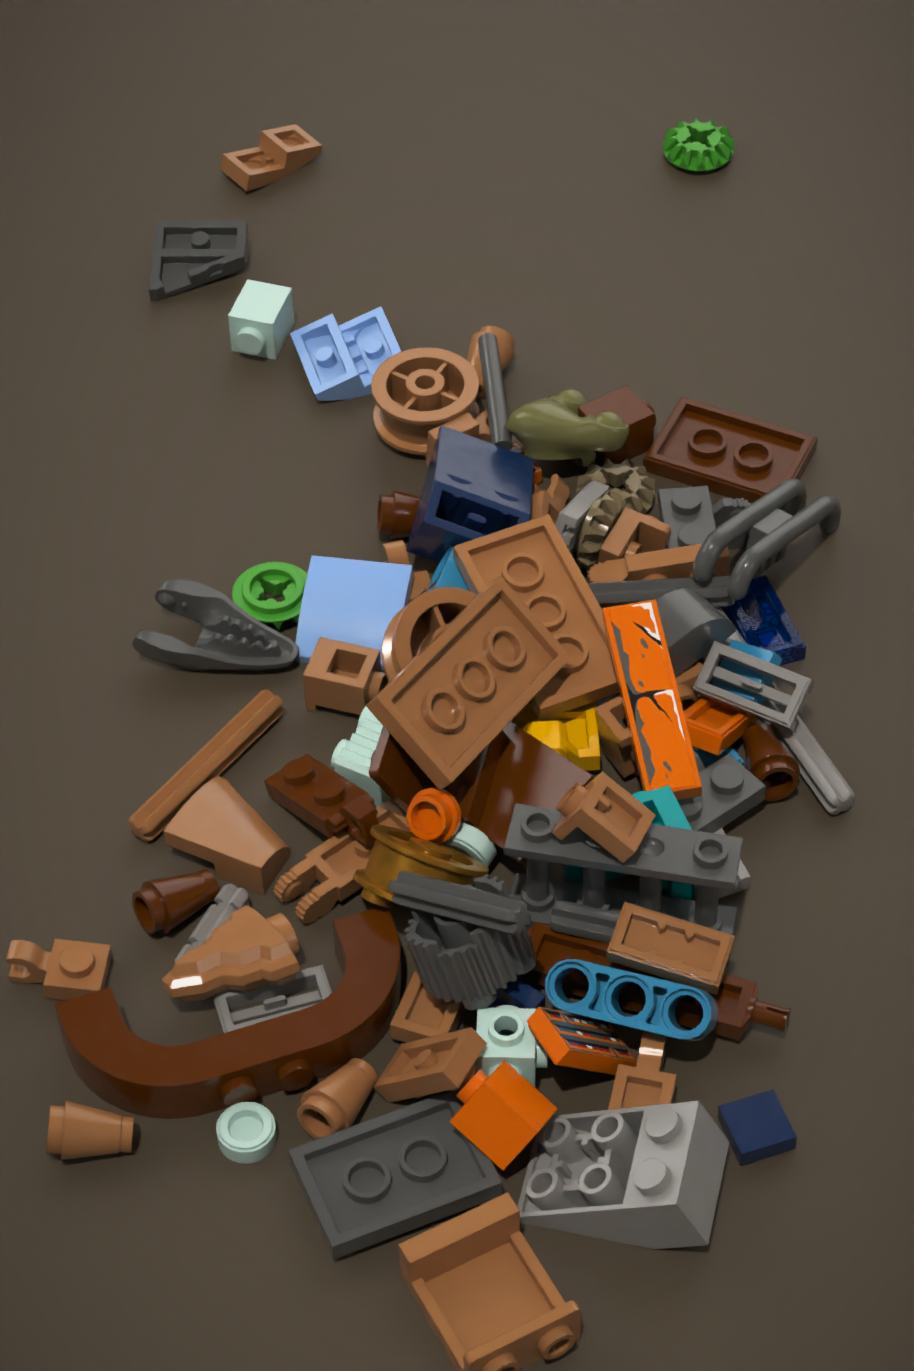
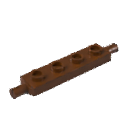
M536 922L528 930L536 955V966L529 972L519 975V979L545 987L546 976L557 962L565 959H577L668 980L606 960L609 943L556 932L550 928V925ZM579 969L571 971L563 981V992L585 997L589 990L587 976ZM724 973L717 995L709 993L715 999L719 1009L717 1024L710 1033L740 1041L741 1036L749 1029L751 1023L781 1030V1032L785 1033L790 1019L791 1008L758 1001L757 982ZM636 983L626 985L619 994L620 1008L640 1013L646 1003L644 990ZM688 996L678 1002L675 1008L677 1023L696 1028L701 1023L703 1008L696 998Z

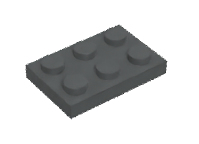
M446 1091L288 1150L290 1165L333 1260L502 1195V1181L492 1161L449 1122L463 1106L461 1100L456 1097V1091Z

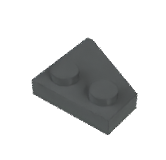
M156 220L149 282L151 301H160L246 268L249 233L247 220Z

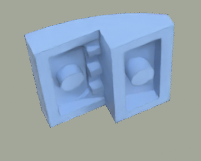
M381 306L341 325H338L332 313L290 333L318 401L345 400L372 394L371 383L377 368L389 357L402 352Z
M312 555L298 620L295 643L298 646L299 652L295 662L308 664L320 637L378 649L381 655L382 641L388 624L402 608L408 605L414 581L413 565ZM381 655V671L385 672V671H384V668H383L382 655Z

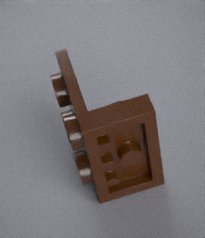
M383 726L376 750L371 757L369 776L407 814L410 802L418 792L437 786ZM503 730L451 784L443 788L450 792L457 800L461 810V822L477 829L506 737Z

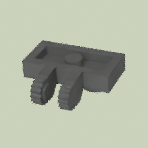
M708 486L658 489V507L661 522L671 527L668 549L702 544L714 529L751 503H748V500L743 498L738 499V497L736 499L722 498L712 506ZM744 533L730 543L728 550L747 547L749 534Z
M693 750L702 784V795L677 801L692 830L715 833L765 799L766 786L729 753L705 768L699 755Z

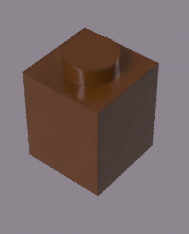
M628 385L578 407L579 417L596 416L602 412L610 411L622 417L624 423L629 425L630 432L620 449L613 452L595 451V462L600 467L604 464L606 458L613 464H621L627 458L630 460L647 452L651 447L654 427L656 426L655 412L652 406L646 400H641Z

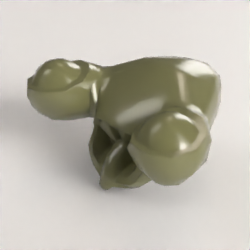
M573 389L564 390L557 396H550L548 399H539L523 404L509 415L506 425L509 432L522 444L525 456L539 460L570 459L575 465L588 467L589 464L595 465V451L613 452L620 449L630 432L629 425L625 424L622 417L615 412L606 411L596 416L579 417L578 407L589 401L586 400L582 393Z

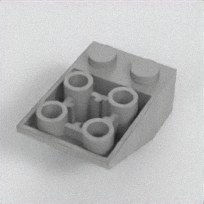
M700 1101L552 1115L535 1135L517 1205L520 1211V1223L649 1249L707 1246L709 1244L729 1141Z

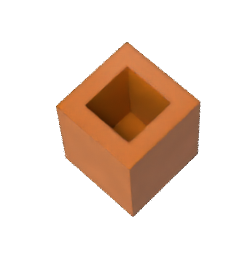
M504 1060L489 1077L479 1069L461 1089L456 1097L464 1105L449 1122L503 1171L541 1130L558 1108Z

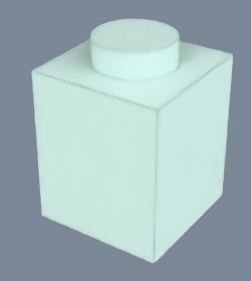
M247 279L228 315L232 351L274 360L277 359L295 324L292 288Z

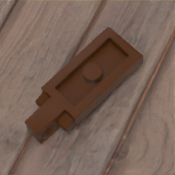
M309 754L290 761L282 770L264 780L268 795L272 800L327 837L331 838L344 830L366 846L376 840L370 834L371 827L379 825L374 799L366 791Z

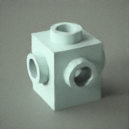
M512 1005L477 1009L476 1032L487 1044L474 1063L476 1065V1073L481 1069L489 1077L505 1060L535 1087L536 1068H547L548 1054L526 1022L536 1009L518 1008Z

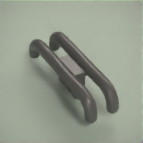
M796 478L783 481L714 529L707 536L696 555L692 568L693 578L701 583L710 580L722 551L734 540L747 533L749 534L746 551L736 563L727 586V593L733 600L745 598L751 580L780 561L785 555L788 544L818 522L821 530L826 533L834 532L837 529L841 517L839 500L832 495H824L805 507L807 499L805 484ZM784 505L786 512L780 510V508Z

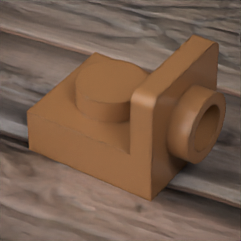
M625 507L600 547L598 563L625 558V555L668 549L671 527L653 516L644 515Z
M602 771L585 787L579 782L575 783L562 797L556 807V810L562 815L552 834L559 840H562L575 828L579 827L623 863L636 852L656 814Z

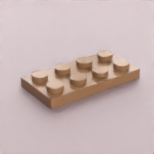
M549 514L454 546L453 559L471 592L479 595L491 582L501 576L571 656L565 665L529 701L539 721L620 693L603 622V610Z
M500 576L465 607L366 707L438 789L441 790L451 784L565 665L571 656Z

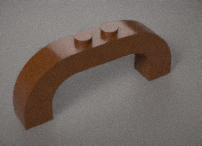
M380 906L332 921L335 955L343 972V978L337 988L326 999L311 1007L197 1042L168 1046L155 1044L140 1038L123 1021L111 987L55 1003L61 1036L72 1067L83 1083L107 1103L136 1115L161 1119L196 1117L228 1108L240 1102H252L254 1099L283 1090H298L307 1086L312 1081L325 1078L347 1064L352 1058L362 1059L372 1051L390 1029V1023L400 1004L402 994L400 943L389 909Z

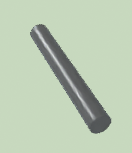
M485 333L478 338L491 443L511 450L510 432L506 427L508 415L497 337L494 334Z

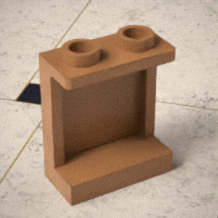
M508 1192L398 1244L400 1276L456 1371H520V1369L542 1358L551 1360L562 1356L573 1347L576 1341L581 1339V1310L575 1300L565 1303L521 1233L520 1211Z

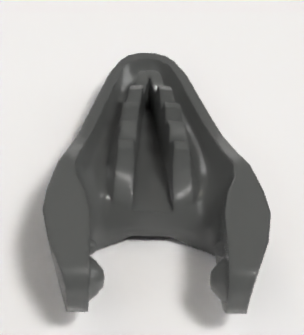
M183 579L168 580L160 584L155 594V599L165 609L199 622L201 633L196 640L195 646L192 647L172 636L149 630L138 631L132 642L134 649L146 658L195 671L278 670L289 666L296 659L299 652L298 646L290 638L249 615L225 594L200 582Z

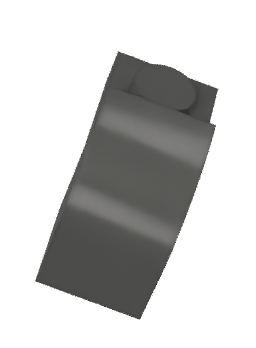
M676 589L656 600L675 678L698 660L704 665L714 641L723 644L724 640L736 632L734 625L694 589ZM720 658L717 664L718 667L720 666L723 660L722 658Z

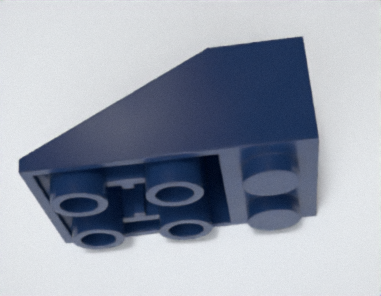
M441 425L406 551L440 563L451 546L454 547L529 521L534 459Z

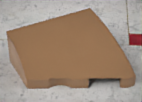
M220 776L212 778L195 792L164 830L166 845L214 863L216 877L262 895L266 894L290 857V847L225 778Z

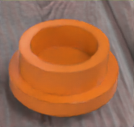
M430 787L421 790L413 797L407 809L406 818L411 832L416 837L434 843H442L451 839L459 830L461 810L457 800L450 792L445 789L439 790L438 787Z

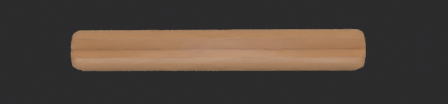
M268 689L260 691L129 817L131 832L144 842L152 841L168 826L173 817L195 792L212 778L219 776L283 714L282 699Z

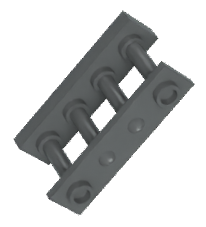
M515 803L504 846V855L527 858V875L516 873L511 890V895L514 898L527 903V913L532 915L530 925H525L527 931L536 922L550 925L552 909L557 901L562 900L617 913L621 912L625 901L734 935L737 907L718 905L719 888L735 890L743 838L651 824L636 852L622 863L579 827L575 828L562 840L554 836L552 831L562 815L556 809ZM549 862L583 867V883L549 878ZM606 871L640 876L639 892L605 887ZM662 879L695 884L696 900L662 896Z

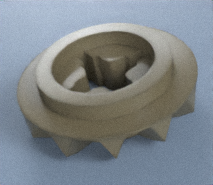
M606 458L601 467L589 464L586 474L578 476L576 495L589 482L596 480L605 485L611 484L614 487H619L622 484L625 485V490L623 491L618 488L610 490L622 496L624 508L627 507L645 514L654 503L656 495L655 479L648 477L645 466L632 468L628 458L621 464H613L608 458Z
M608 491L603 498L598 497L591 505L579 529L574 545V553L577 554L576 564L589 570V567H592L593 564H598L600 547L625 509L621 495Z

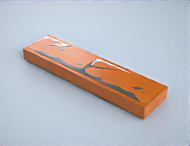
M656 599L603 608V622L643 791H651L669 785L677 800L701 796L702 784Z

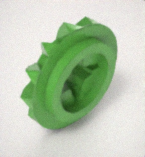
M695 118L693 123L689 124L684 121H678L676 128L667 129L665 140L663 141L665 157L675 166L690 171H708L719 168L731 159L734 152V138L729 136L728 128L723 126L716 127L714 120L702 123Z
M266 562L255 565L243 572L235 581L232 590L233 602L263 624L273 623L278 630L283 621L289 620L298 623L307 573L301 568L285 562ZM264 591L275 597L282 595L283 601L277 602L273 598L265 601Z

